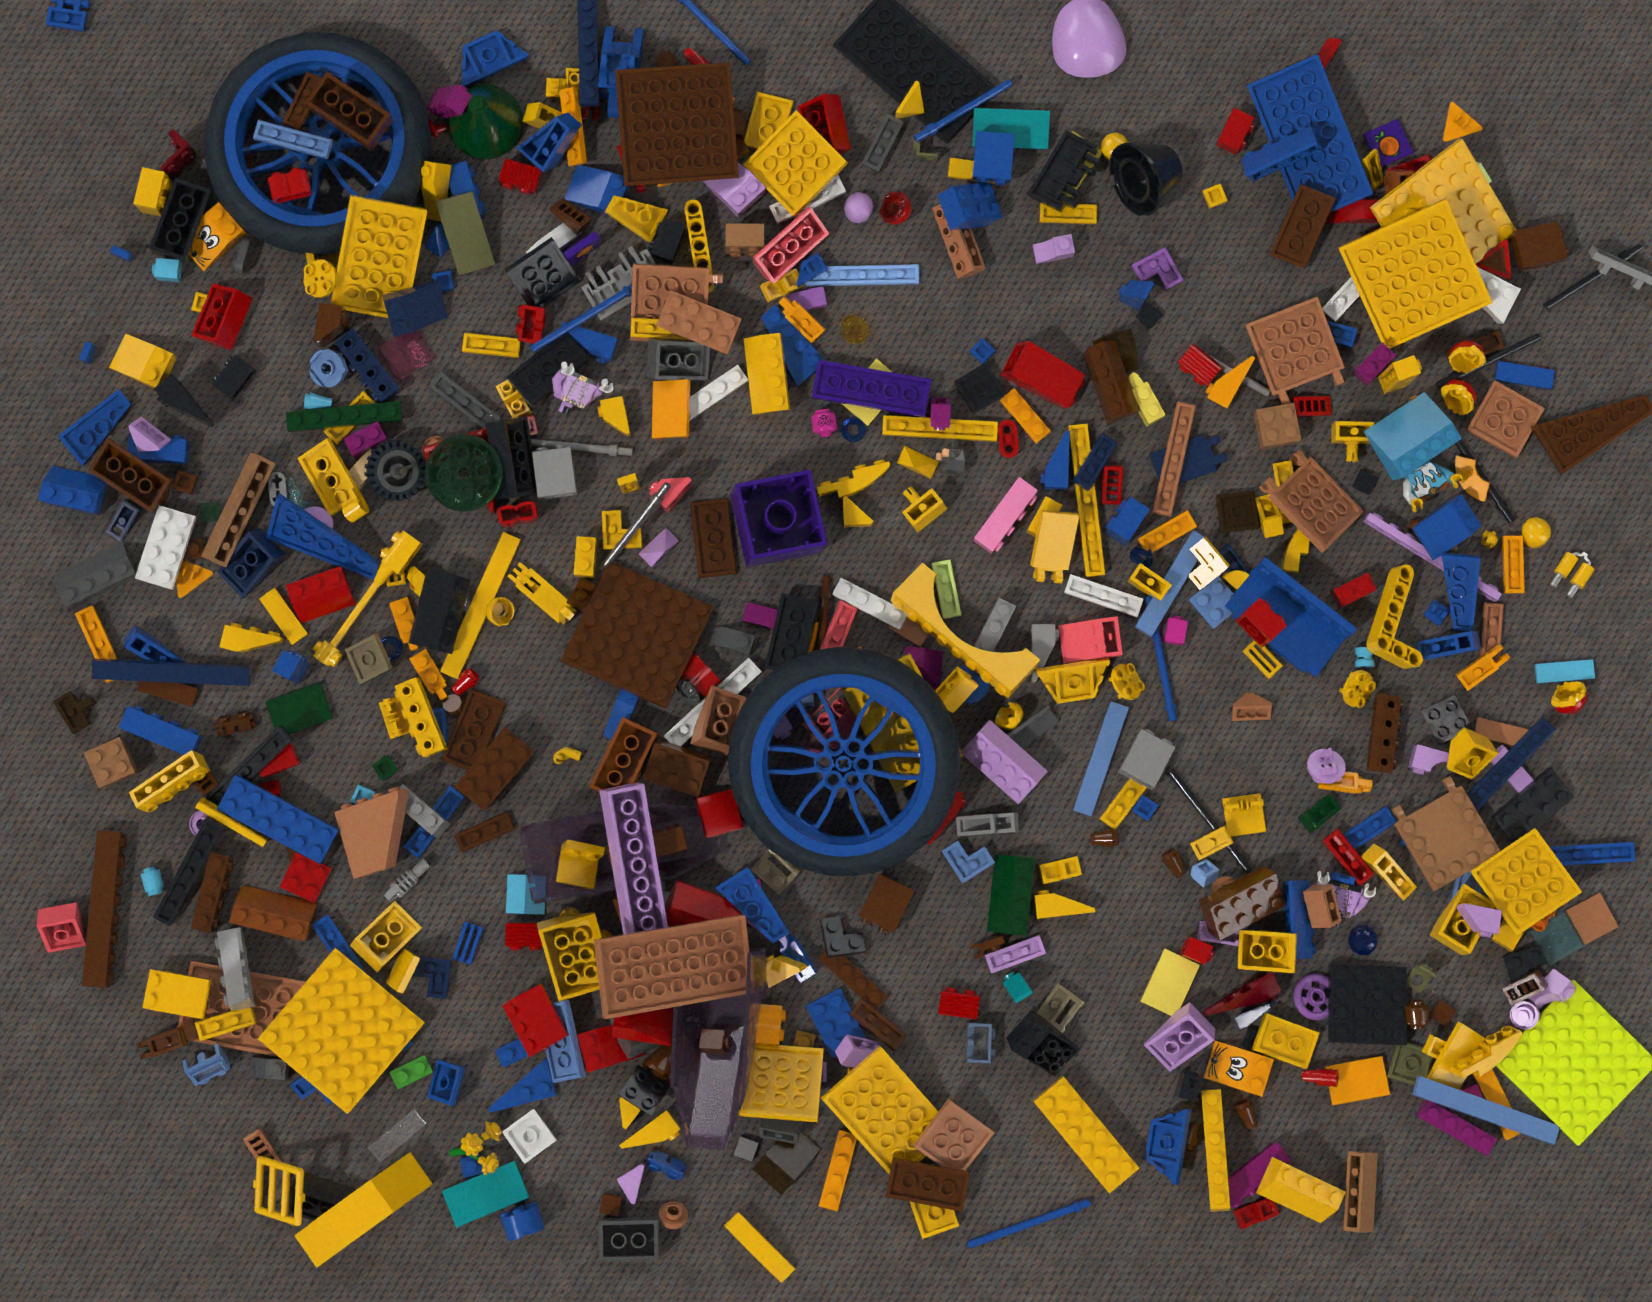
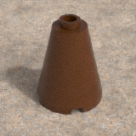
M682 1030L676 1031V1035L672 1034L671 1046L660 1045L643 1061L642 1067L647 1071L651 1069V1072L656 1077L674 1086L673 1084L677 1082L687 1055V1047L691 1044V1040L689 1043L688 1033L683 1031L682 1035Z

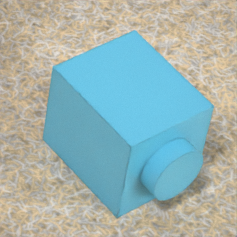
M156 258V262L152 265V274L157 280L181 281L182 263L179 260Z

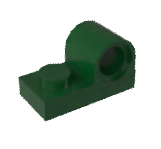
M1329 793L1313 807L1309 808L1306 813L1300 815L1298 819L1306 830L1311 833L1342 808Z

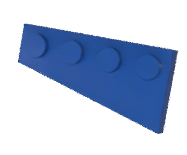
M774 305L761 317V320L769 334H782L785 364L798 387L817 370L818 360H825L785 318L781 310Z
M118 389L63 431L58 437L81 466H84L132 404L121 390Z
M1441 553L1453 630L1473 631L1481 556Z
M746 867L715 887L772 943L790 933L749 867Z

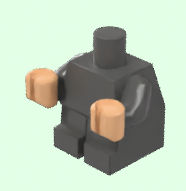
M951 442L949 449L944 448L942 453H936V460L943 461L944 463L940 473L950 475L964 473L965 458L963 450L958 449V442Z

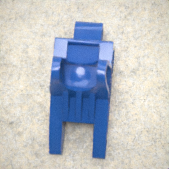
M606 26L598 88H600V98L608 99V117L619 118L615 70L641 68L643 29L635 28L633 43L613 42L614 27Z

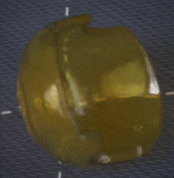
M850 314L841 321L840 333L846 342L857 345L863 343L868 337L869 326L864 318ZM852 329L860 330V332L850 333Z

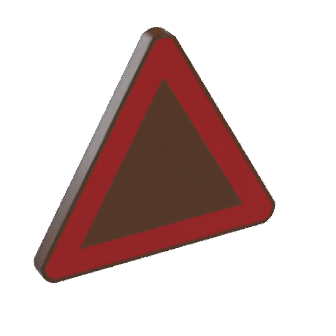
M1504 239L1485 253L1483 259L1476 263V266L1496 276L1512 280L1508 239Z

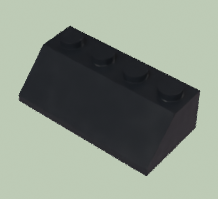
M178 178L174 179L149 247L154 254L186 262L212 190Z
M521 416L487 422L486 432L497 498H517L537 492L528 417Z
M427 568L409 644L441 653H453L470 579Z
M304 1172L303 1193L305 1194V1202H303L302 1217L312 1221L316 1220L357 1189ZM296 1177L290 1188L289 1213L293 1215Z

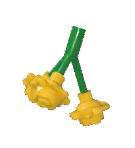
M488 1121L485 1122L486 1131L481 1134V1137H478L477 1133L473 1135L467 1133L466 1137L461 1139V1147L450 1149L449 1151L451 1157L467 1155L477 1160L479 1164H482L484 1175L494 1173L499 1166V1161L494 1152L486 1158L477 1156L483 1150V1140L486 1141L491 1138L499 1142V1136L502 1134L501 1128L497 1123H490Z

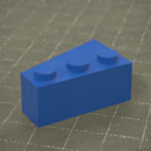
M568 112L556 116L516 148L542 172H546L557 166L582 124Z

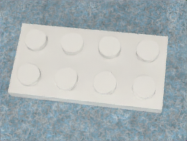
M158 505L135 579L167 589H174L197 518L196 516Z

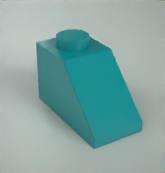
M1012 971L1004 976L1005 981L1002 984L1014 1003H1018L1033 993L1019 972L1015 974Z

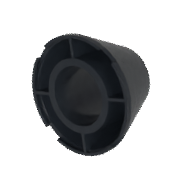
M1123 143L1112 151L1110 157V175L1114 176L1116 183L1113 187L1124 206L1138 216L1154 214L1180 183L1183 176L1182 164L1177 153L1167 145Z

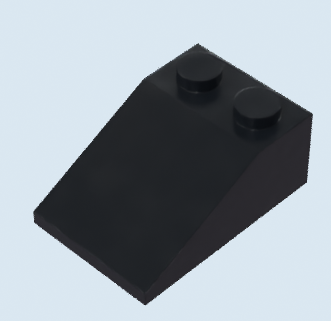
M172 374L154 388L157 392L155 397L166 408L170 407L210 427L215 425L182 383Z

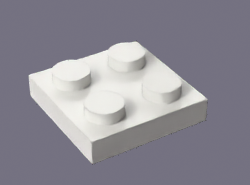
M535 1108L502 1131L524 1164L557 1140Z

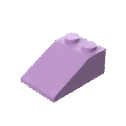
M738 162L739 178L703 182L740 218L766 193V187Z
M1189 1002L1176 1011L1144 1043V1046L1171 1072L1213 1042L1215 1039V1028Z

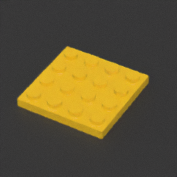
M796 110L743 165L795 218L848 162Z
M1536 828L1470 871L1495 908L1502 911L1501 916L1516 937L1582 893Z
M753 1043V1051L748 1055V1045H746V1057L744 1060L746 1072L740 1096L739 1116L818 1122L824 1049Z

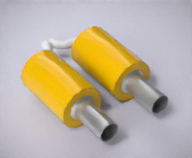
M1566 552L1554 570L1556 576L1550 585L1556 588L1562 578L1566 579L1579 560L1575 555L1584 556V559L1588 562V564L1584 562L1581 564L1570 581L1573 585L1566 594L1569 598H1573L1578 588H1584L1595 571L1591 566L1590 560L1587 558L1588 554L1585 552L1582 554Z

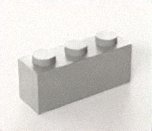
M999 598L974 647L994 652L1016 606Z
M402 784L400 790L408 789L409 791L405 812L432 836L439 839L451 824L410 788Z

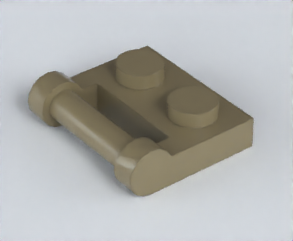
M769 849L751 868L778 895L802 871L800 867H796L782 859ZM771 855L791 872L788 877L768 860Z
M1057 983L1036 1013L1044 1017L1064 1034L1067 1031L1066 1027L1078 1010L1083 1008L1086 1003ZM1069 1000L1075 1002L1060 1024H1057L1055 1020Z

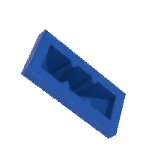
M442 223L434 228L425 246L439 258L450 247Z

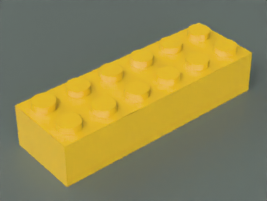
M1064 1076L1058 1078L1032 1100L1109 1194L1139 1169Z

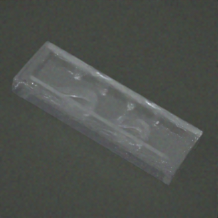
M413 1109L370 1145L368 1149L381 1163L423 1128L426 1123Z

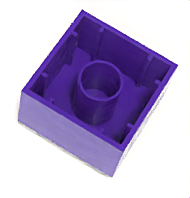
M811 470L734 485L730 492L746 568L818 554L827 546Z

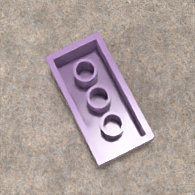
M991 720L985 724L960 752L1017 804L1026 797L1048 772Z

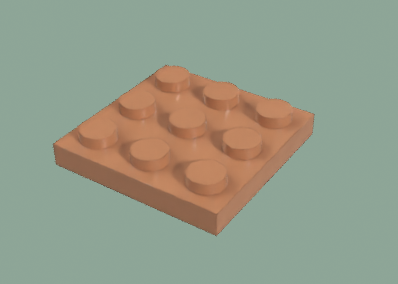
M1494 380L1466 431L1516 459L1532 432L1530 426L1536 425L1545 408Z
M948 1098L913 1146L942 1167L966 1171L995 1132Z

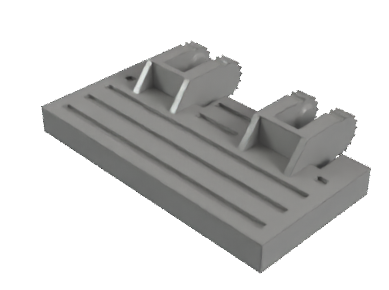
M632 246L628 248L629 253L637 264L656 265L647 249L639 252L643 258V261H641ZM622 252L618 256L627 270L625 271L623 266L619 264L607 271L611 280L608 281L599 265L596 267V271L604 281L602 285L598 286L593 275L589 271L585 273L594 290L591 289L588 283L581 288L592 307L620 292L622 287H628L632 284L633 266L629 265L626 256ZM632 293L630 297L626 296L598 313L599 319L602 320L631 303Z

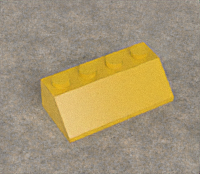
M774 333L743 338L752 414L790 410L782 334Z
M1274 1157L1271 1158L1256 1191L1257 1194L1319 1223H1322L1339 1209L1346 1193Z

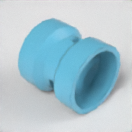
M1356 647L1355 654L1357 655V660L1355 661V667H1375L1374 660L1372 659L1373 653L1367 647Z

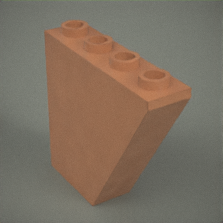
M399 787L388 789L389 793L385 795L383 792L372 795L373 799L363 798L357 800L356 805H352V803L341 806V810L334 812L353 879L365 877L396 866L409 794L408 789L400 790Z

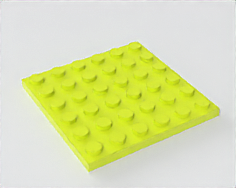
M1572 979L1571 982L1576 987L1573 996L1564 1003L1561 1001L1550 1002L1540 1013L1538 1023L1534 1027L1525 1029L1522 1032L1516 1045L1496 1067L1579 1146L1652 1070V1055Z

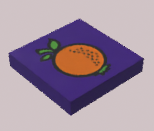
M1398 119L1362 135L1370 152L1378 149L1381 168L1414 153Z
M592 232L564 252V256L570 266L601 246L599 236L596 232Z

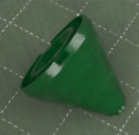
M482 84L468 88V93L472 97L462 115L448 117V130L453 142L463 153L476 159L490 160L507 154L506 152L518 143L523 131V114L519 103L507 90L495 85Z

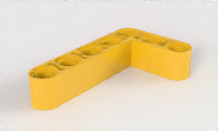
M689 200L685 204V214L694 267H697L700 262H706L708 264L706 268H710V274H712L702 206L697 200ZM691 207L699 209L695 214L689 213L688 210ZM694 225L702 227L699 232L691 230ZM698 243H702L705 246L701 251H697L694 247ZM714 283L710 284L709 293L713 291Z
M1407 564L1393 567L1389 571L1366 644L1367 649L1371 653L1402 669L1418 667L1423 662L1421 652L1394 639L1414 577L1413 568Z

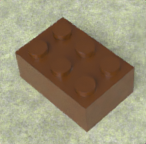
M657 739L654 743L643 779L699 797L712 756Z

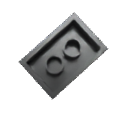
M659 1218L599 1220V1261L659 1260Z

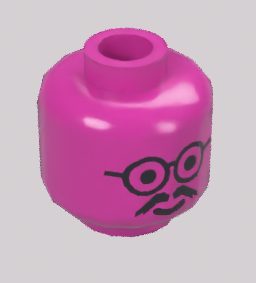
M830 409L817 410L811 417L813 432L820 434L821 438L832 436V432L838 428L836 415L834 412H830Z

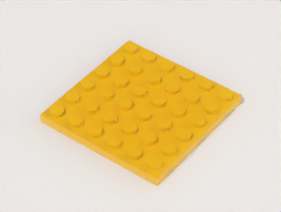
M1460 138L1370 207L1380 226L1384 227L1447 198L1475 264L1483 259L1485 253L1504 239H1509V235L1513 231H1517L1464 140Z
M1447 198L1338 247L1380 341L1389 349L1493 303Z
M334 948L258 1037V1040L345 1113L349 1114L425 1022L339 950Z

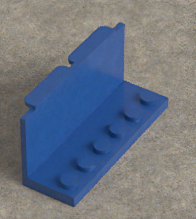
M1266 557L1254 566L1249 573V577L1224 606L1233 613L1231 618L1236 620L1257 599L1266 600L1271 606L1270 609L1275 614L1281 615L1285 620L1284 623L1287 625L1268 645L1302 673L1308 671L1314 677L1319 674L1341 643L1357 630L1356 627Z

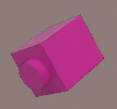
M1180 616L1168 618L1163 642L1182 646L1185 641L1188 621H1184V618Z

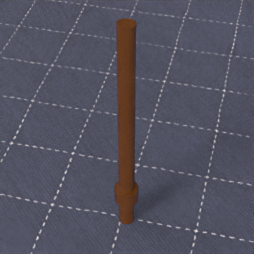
M830 576L822 577V590L819 594L821 609L818 650H820L827 633L829 600H831V591H829Z

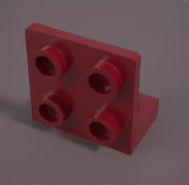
M174 129L168 135L172 138L169 142L177 151L159 168L170 179L178 177L182 172L181 168L185 164H191L197 154Z

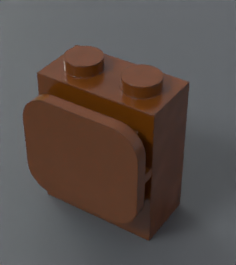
M1558 221L1513 231L1509 235L1519 272L1563 262L1568 257V247L1564 244L1562 238L1564 231L1562 226H1559Z
M879 874L859 914L862 917L861 922L872 926L874 923L880 926L878 930L888 935L890 931L894 933L914 890Z

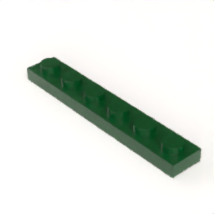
M401 401L286 412L288 432L367 425L377 421L379 423L403 421Z

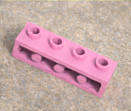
M1019 477L974 537L973 541L991 554L994 550L998 552L1004 544L1001 540L1005 535L1009 537L1015 529L1013 526L1015 521H1021L1027 513L1024 509L1028 504L1032 506L1038 498L1035 495L1038 490Z

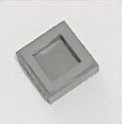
M740 1136L734 1155L752 1162L759 1143Z

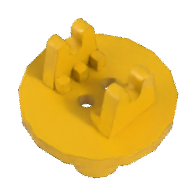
M316 260L304 267L306 293L316 298H324L330 295L337 284V273L332 263L326 260Z
M1122 663L1112 669L1111 677L1108 680L1112 681L1114 689L1119 694L1118 698L1123 697L1127 700L1138 698L1141 695V691L1145 689V685L1140 680L1134 665Z
M1357 670L1349 674L1343 689L1340 688L1339 692L1342 693L1343 700L1347 705L1362 708L1371 692L1375 690L1376 683L1373 681L1370 673L1364 670Z

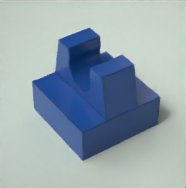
M1434 599L1423 616L1437 626H1440L1450 610Z

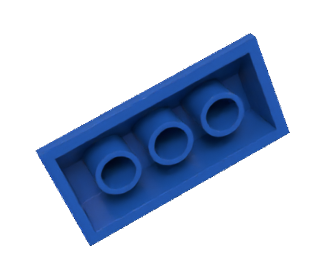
M1307 125L1303 126L1293 135L1286 134L1280 137V141L1274 144L1269 142L1263 145L1262 149L1257 152L1253 150L1246 153L1241 161L1247 178L1254 182L1323 150L1314 128Z
M1309 880L1283 881V898L1286 905L1284 906L1285 933L1297 934L1296 959L1313 958L1312 954H1315V943H1312L1311 935H1314V928L1311 927V922L1308 918V910L1303 894L1304 890L1312 886L1309 884Z

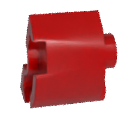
M527 304L519 305L518 316H521V323L516 325V334H519L518 341L534 344L542 339V331L546 321V308Z

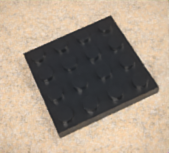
M1328 964V1043L1406 1046L1407 1023L1404 1008L1407 1005V967Z

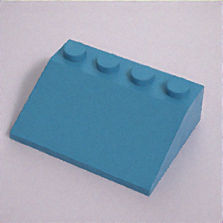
M1425 392L1363 431L1392 481L1405 477L1462 439L1452 421Z

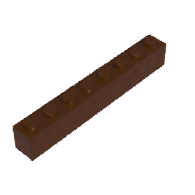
M97 830L82 986L109 988L110 984L113 983L114 973L111 972V965L115 964L116 954L113 953V945L117 944L118 936L115 933V926L119 924V914L116 913L117 906L121 904V895L118 893L119 887H122L123 875H120L121 867L125 865V856H122L123 848H126L127 837L124 836V832Z

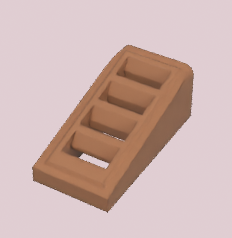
M262 1128L243 1138L256 1160L260 1156L259 1154L268 1149L269 1153L264 1157L269 1158L273 1156L274 1160L281 1162ZM259 1136L261 1139L253 1144L251 1141ZM264 1143L265 1146L257 1151L255 1147ZM264 1165V1172L270 1169L269 1166Z

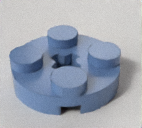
M334 349L319 350L310 359V376L317 385L322 387L339 385L349 370L343 356ZM325 364L331 366V372L325 371Z

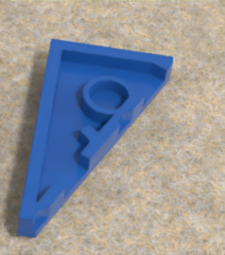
M544 1059L488 1108L489 1113L556 1096L548 1060Z

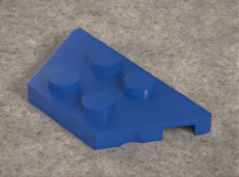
M498 30L463 45L462 86L468 87L529 59V55L517 47L511 40L504 37Z
M1190 1109L1171 1113L1162 1118L1152 1119L1150 1124L1145 1160L1154 1165L1161 1174L1167 1176L1174 1185H1179L1192 1111Z

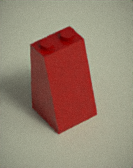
M1030 341L1016 343L999 375L1062 409L1069 408L1074 404L1076 400L1075 394L1082 388L1085 382L1083 380L1085 377L1084 373Z

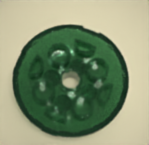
M455 435L440 442L430 454L426 463L425 478L430 493L440 504L454 511L469 512L480 509L493 500L502 484L503 468L496 450L485 440L473 435ZM463 469H469L470 472L466 479L460 477V472Z

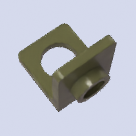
M914 139L913 151H916V159L938 160V154L919 152L920 141L916 142Z
M1424 963L1422 965L1415 964L1407 978V986L1421 993L1431 977L1435 978L1437 975L1432 972L1433 969ZM1414 975L1422 976L1423 983L1420 986L1413 985L1412 977Z

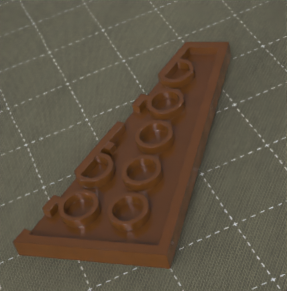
M1642 395L1530 427L1558 472L1563 474L1651 415L1652 404L1646 395Z

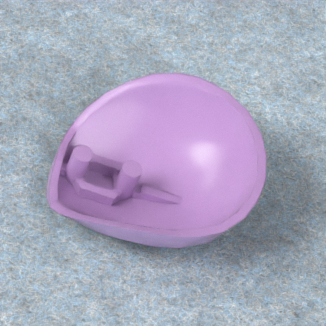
M1073 0L1059 12L1054 24L1052 47L1054 59L1062 70L1076 77H1098L1114 71L1123 63L1127 51L1125 37L1116 16L1102 0Z

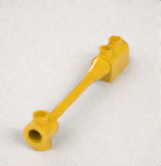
M404 530L401 533L397 531L391 539L394 542L391 548L385 547L381 552L380 557L383 559L374 582L332 641L324 640L323 643L318 641L314 646L313 651L316 652L314 657L328 667L330 665L335 667L341 660L343 655L340 653L337 645L380 585L384 584L394 572L402 575L422 547L423 543Z

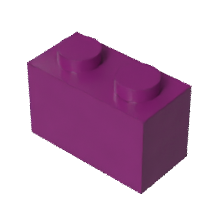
M1382 342L1353 374L1367 386L1396 355Z
M378 421L344 438L351 455L355 459L364 455L370 449H376V446L389 441Z

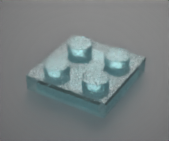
M1564 912L1549 919L1548 926L1544 931L1539 932L1535 929L1529 931L1536 945L1542 946L1548 965L1554 964L1583 947L1582 942Z

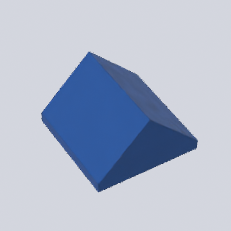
M437 1059L427 1097L450 1106L457 1105L466 1066Z

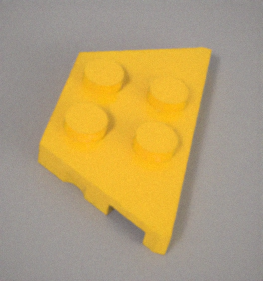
M1107 657L1036 668L1035 670L1056 703L1060 704L1095 698L1098 686L1104 678L1103 673L1106 666H1109L1110 660Z

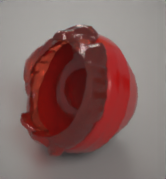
M890 192L885 194L881 209L879 210L883 222L898 225L909 219L911 204L909 198L904 193Z

